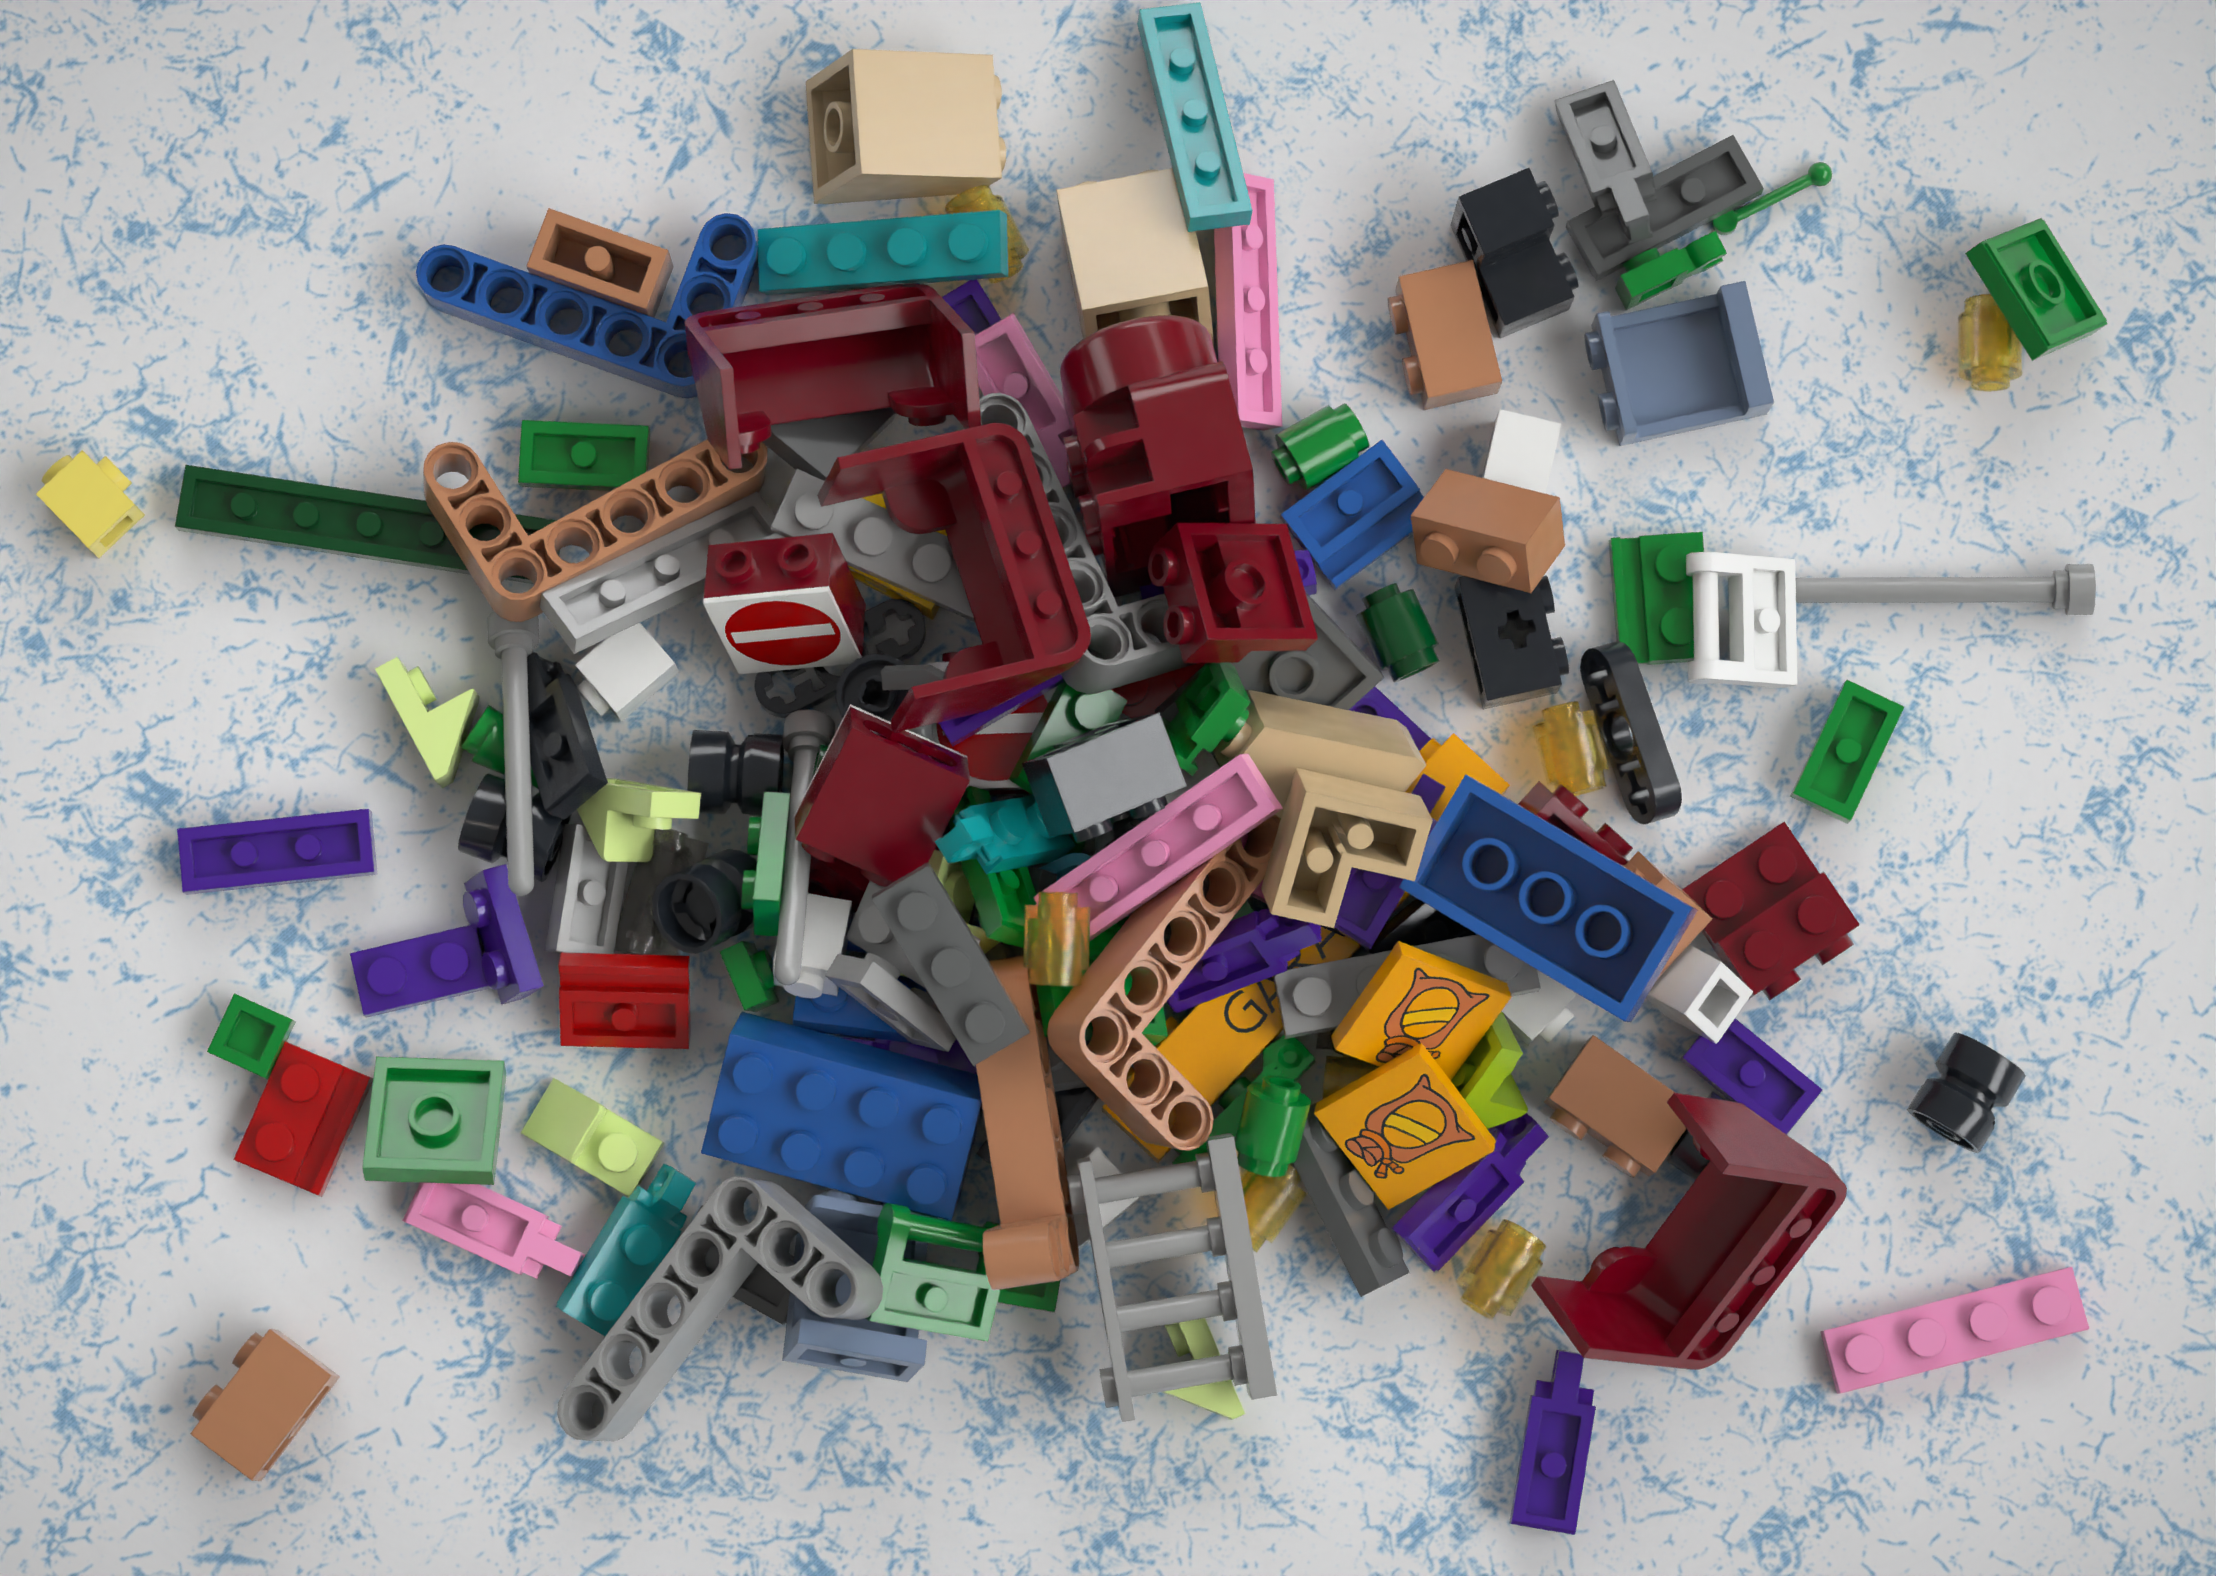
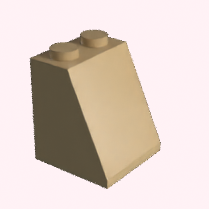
M852 49L805 82L814 204L973 194L980 192L1002 178V171L1006 163V146L1003 138L999 136L997 118L1002 89L998 76L994 75L993 55Z
M1173 169L1146 170L1137 175L1100 182L1087 181L1073 187L1056 189L1061 229L1083 339L1103 328L1123 321L1147 316L1174 315L1187 317L1201 323L1209 332L1214 348L1207 278L1196 231H1187Z
M1252 690L1246 691L1251 701L1246 708L1249 710L1246 723L1231 741L1225 742L1221 740L1213 750L1220 768L1240 754L1250 755L1283 808L1275 814L1279 818L1283 814L1295 768L1405 792L1426 767V763L1407 727L1397 720Z

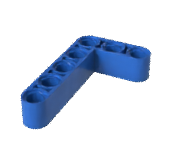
M724 213L716 215L707 221L700 231L666 322L452 245H438L426 251L418 261L416 276L418 284L431 306L443 313L667 394L689 399L698 396L693 375L687 378L675 377L668 371V366L673 356L680 352L688 351L685 320L692 316L690 312L691 304L701 294L712 293L724 300L723 309L741 307L758 265V245L753 228L747 220L739 215ZM724 236H738L746 242V249L743 254L735 260H720L712 253L715 243ZM454 266L464 271L463 281L455 290L440 292L432 288L433 278L442 268ZM511 287L523 292V301L515 311L503 314L491 309L492 299L501 289ZM564 309H575L583 315L582 324L578 330L568 335L556 334L550 330L551 320L556 313ZM632 330L643 337L638 351L625 357L617 356L610 352L609 344L613 336L620 331Z

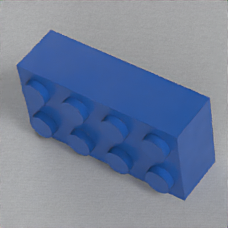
M1466 774L1426 841L1415 881L1403 879L1399 886L1402 890L1624 1022L1633 1021L1698 911Z
M741 1012L729 1035L701 1154L883 1203L908 1206L913 1211L952 1220L961 1196L983 1110L978 1075Z

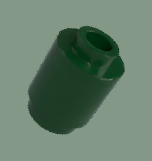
M1394 583L1362 599L1366 609L1357 614L1356 618L1380 670H1388L1394 683L1422 672L1440 662L1434 650V647L1439 645L1414 589L1401 593L1397 583Z

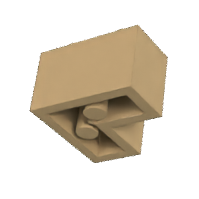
M1295 768L1261 887L1270 913L1334 928L1352 867L1415 881L1433 821L1421 796Z

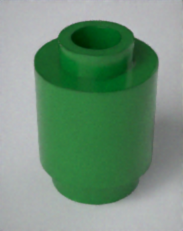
M1344 403L1335 409L1327 405L1276 434L1275 440L1278 448L1271 452V457L1281 477L1288 485L1297 481L1303 489L1308 490L1336 474L1359 457L1358 453L1369 448V441L1358 418L1347 404Z
M1267 1075L1264 1076L1262 1083L1248 1085L1235 1137L1238 1165L1241 1168L1263 1176L1282 1177L1287 1174L1289 1164L1296 1162L1311 1105L1309 1097L1300 1092L1301 1085L1298 1082L1282 1076Z

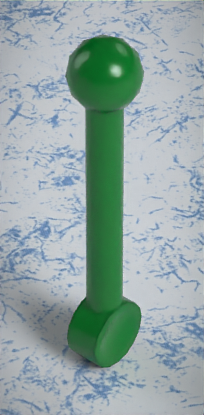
M1823 162L1814 163L1810 166L1808 174L1712 220L1713 229L1720 235H1729L1735 231L1739 221L1811 185L1819 187L1827 185L1832 179L1833 173L1831 168Z

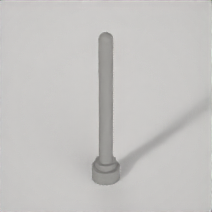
M2066 564L2065 571H2053L2052 577L1795 578L1796 603L2052 602L2054 609H2065L2066 615H2093L2096 598V580L2093 564Z
M494 611L487 619L488 644L495 650L496 657L501 659L508 885L514 894L524 896L529 894L534 887L527 657L533 653V649L539 644V619L536 616L523 622H511L501 618Z
M815 710L793 712L786 717L784 722L783 748L794 764L774 969L775 978L783 985L796 983L801 974L811 855L802 848V842L795 840L794 814L812 781L819 745L829 746L835 735L834 720L827 714Z

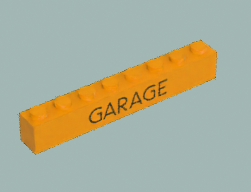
M1453 733L1443 745L1435 738H1432L1419 751L1426 763V767L1405 792L1412 793L1423 773L1444 785L1445 790L1430 813L1431 818L1438 821L1465 774L1501 795L1505 794L1510 785ZM1405 891L1394 911L1410 895ZM1321 925V942L1299 950L1300 954L1288 961L1287 970L1348 959L1362 945L1331 927ZM1273 976L1197 1005L1181 1023L1172 1016L1166 1020L1168 1036L1155 1047L1207 1100L1210 1107L1283 1030ZM1132 1066L1127 1072L1126 1081L1128 1088L1134 1080L1135 1071ZM1106 1104L1102 1106V1112L1156 1163H1159L1172 1149L1144 1142ZM1174 1107L1168 1118L1169 1130L1175 1122L1176 1113Z

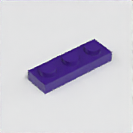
M370 809L177 829L182 892L186 895L378 875L373 819Z

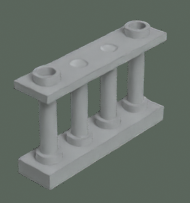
M1231 1133L1209 1136L1205 1142L1207 1152L1195 1154L1196 1161L1094 1178L1092 1161L1090 1157L1077 1159L1079 1174L1067 1176L1073 1215L1086 1213L1112 1366L1099 1369L1106 1408L1118 1406L1122 1422L1135 1420L1131 1397L1233 1380L1234 1386L1246 1384L1247 1393L1251 1400L1277 1396L1235 1141ZM1201 1187L1202 1193L1214 1191L1218 1217L1207 1218V1225L1105 1242L1099 1208L1101 1203ZM1208 1251L1212 1252L1213 1257L1225 1256L1229 1281L1217 1283V1290L1116 1307L1110 1268ZM1221 1315L1223 1321H1236L1239 1345L1228 1347V1354L1131 1371L1126 1369L1121 1339L1122 1332Z

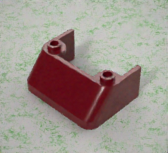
M916 283L894 284L707 311L692 315L685 320L687 350L707 439L728 469L742 468L741 454L758 450L760 442L771 436V425L891 407L896 414L907 417L909 424L914 426L938 425L946 421L947 415H954L965 429L981 426L975 332L931 286Z
M990 423L837 457L817 495L821 507L882 493L890 518L902 530L913 534H927L945 530L982 641L981 645L968 647L957 652L948 663L943 680L910 688L890 720L894 733L988 711L1069 670L1080 661L1090 644V626L1029 443L1020 431L1007 424Z
M1673 1093L1667 1104L1693 1136L1695 1148L1710 1162L1645 1248L1625 1246L1606 1249L1594 1259L1590 1271L1582 1281L1537 1276L1531 1284L1533 1290L1583 1358L1690 1370L1703 1369L1718 1362L1736 1344L1846 1198L1847 1187L1828 1163L1744 1104Z

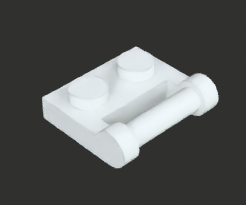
M1719 552L1687 554L1686 575L1693 576L1694 661L1688 662V682L1693 684L1720 683L1772 688L1796 686L1795 559ZM1718 576L1728 577L1730 661L1719 660Z

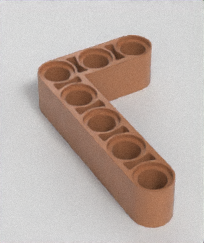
M708 439L529 536L478 455L470 447L462 443L446 442L437 445L428 453L424 461L423 470L424 497L431 512L491 608L501 618L511 622H523L543 613L540 608L542 592L755 492L759 493L764 484L768 449L765 444L760 442L758 450L741 454V457L747 459L753 465V468L744 473H734L722 464L723 460ZM458 472L464 475L468 482L462 487L450 489L441 486L436 480L444 473ZM677 486H687L694 489L699 494V497L688 503H680L673 500L667 492ZM626 515L640 519L645 526L639 531L625 533L618 530L612 522L618 517ZM484 523L497 527L501 534L495 539L480 541L473 538L469 530L476 525ZM574 545L585 549L589 553V557L578 563H569L562 560L557 555V552L563 547ZM519 575L530 579L534 586L523 593H512L506 590L501 583L508 577Z
M1275 814L1248 832V840L1244 848L1241 838L1136 909L1057 1007L1049 1020L1047 1035L1049 1044L1054 1052L1138 1138L1146 1143L1190 1151L1199 1148L1206 1142L1212 1131L1214 1118L1212 1108L1207 1100L1157 1050L1142 1032L1264 879L1281 821ZM1208 874L1210 886L1206 897H1204L1203 881ZM1169 923L1171 937L1167 946H1165L1164 930ZM1131 972L1132 987L1126 996L1124 990L1125 979L1128 973ZM1092 1022L1093 1036L1090 1043L1086 1046L1085 1030L1088 1024ZM1133 1064L1135 1071L1134 1080L1128 1088L1126 1081L1127 1072ZM1174 1107L1176 1113L1175 1122L1169 1130L1168 1118Z
M1030 955L989 961L1027 1023L1030 1033L976 1064L1001 1223L983 1233L984 1263L992 1290L1059 1281L1077 1272L1080 1262L1046 1037H1044L1033 963Z

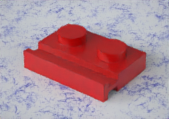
M561 952L558 965L560 974V1046L689 1049L691 1038L690 956Z
M285 1041L233 1160L323 1197L371 1087L373 1078Z

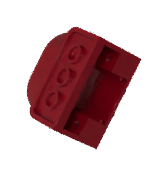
M1157 315L1131 319L1103 328L1082 339L1069 350L1060 367L1064 406L1072 436L1063 438L1068 460L1066 465L1074 498L1079 500L1083 518L1081 520L1083 533L1094 556L1101 555L1106 582L1114 597L1139 592L1140 586L1152 583L1148 572V561L1153 551V546L1176 523H1256L1253 467L1225 364L1223 361L1217 362L1210 334L1201 323L1187 317L1174 315Z

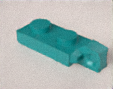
M1034 795L969 806L954 817L953 823L955 827L943 838H938L935 841L948 863L976 858L986 874L1053 862L1065 856L1076 846L1068 834L1049 837Z
M663 1163L647 1191L637 1186L629 1198L622 1196L579 1265L575 1275H573L557 1301L556 1307L605 1337L682 1232L680 1229L683 1228L687 1219V1215L680 1211H682L696 1182L675 1168Z

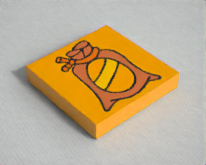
M1398 941L1331 1037L1335 1050L1379 1067L1422 1043L1451 1081L1512 996L1506 982Z
M1422 1043L1316 1103L1314 1111L1315 1116L1388 1210L1494 1152L1496 1143L1495 1138Z

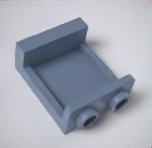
M1746 281L1722 285L1717 294L1616 316H1611L1609 311L1597 313L1591 325L1593 332L1584 334L1589 365L1592 370H1602L1607 393L1598 395L1602 422L1606 431L1616 430L1619 446L1767 415L1774 404Z
M828 1190L820 1195H813L804 1207L867 1263L873 1266L879 1240L877 1234L878 1218L885 1204L879 1206L858 1202L859 1198L857 1195L839 1190ZM910 1210L911 1214L938 1218L936 1216ZM800 1233L796 1235L794 1264L801 1260L804 1254L805 1244ZM907 1239L903 1258L926 1261L928 1243ZM846 1274L839 1278L836 1285L835 1293L841 1306L847 1302L851 1294V1283ZM790 1292L782 1361L908 1382L925 1365L927 1340L918 1339L919 1330L871 1322L865 1318L850 1320L822 1317L813 1312Z

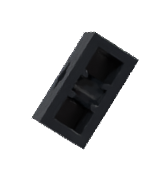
M1547 575L1542 577L1532 593L1466 576L1458 577L1454 589L1482 709L1556 694L1562 686L1560 676L1569 674V664L1562 638L1551 639L1546 614L1554 613L1555 606ZM1514 619L1517 630L1528 629L1529 634L1526 635L1521 644V648L1514 649L1511 639H1500L1499 637L1508 620Z

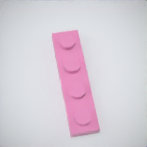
M1243 173L1253 210L1250 225L1214 229L1218 362L1223 361L1225 364L1241 426L1257 430H1269L1282 427L1274 179Z
M1240 754L1167 804L1164 809L1154 813L1033 898L1066 951H1076L1283 808L1250 755Z
M2067 1267L1820 1331L1836 1392L1841 1394L2088 1330L2089 1326L2073 1268Z

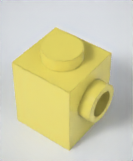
M83 450L74 458L66 455L54 463L42 477V482L45 485L36 493L53 513L98 558L107 552L145 516L124 494V491L132 482L106 456L95 464Z

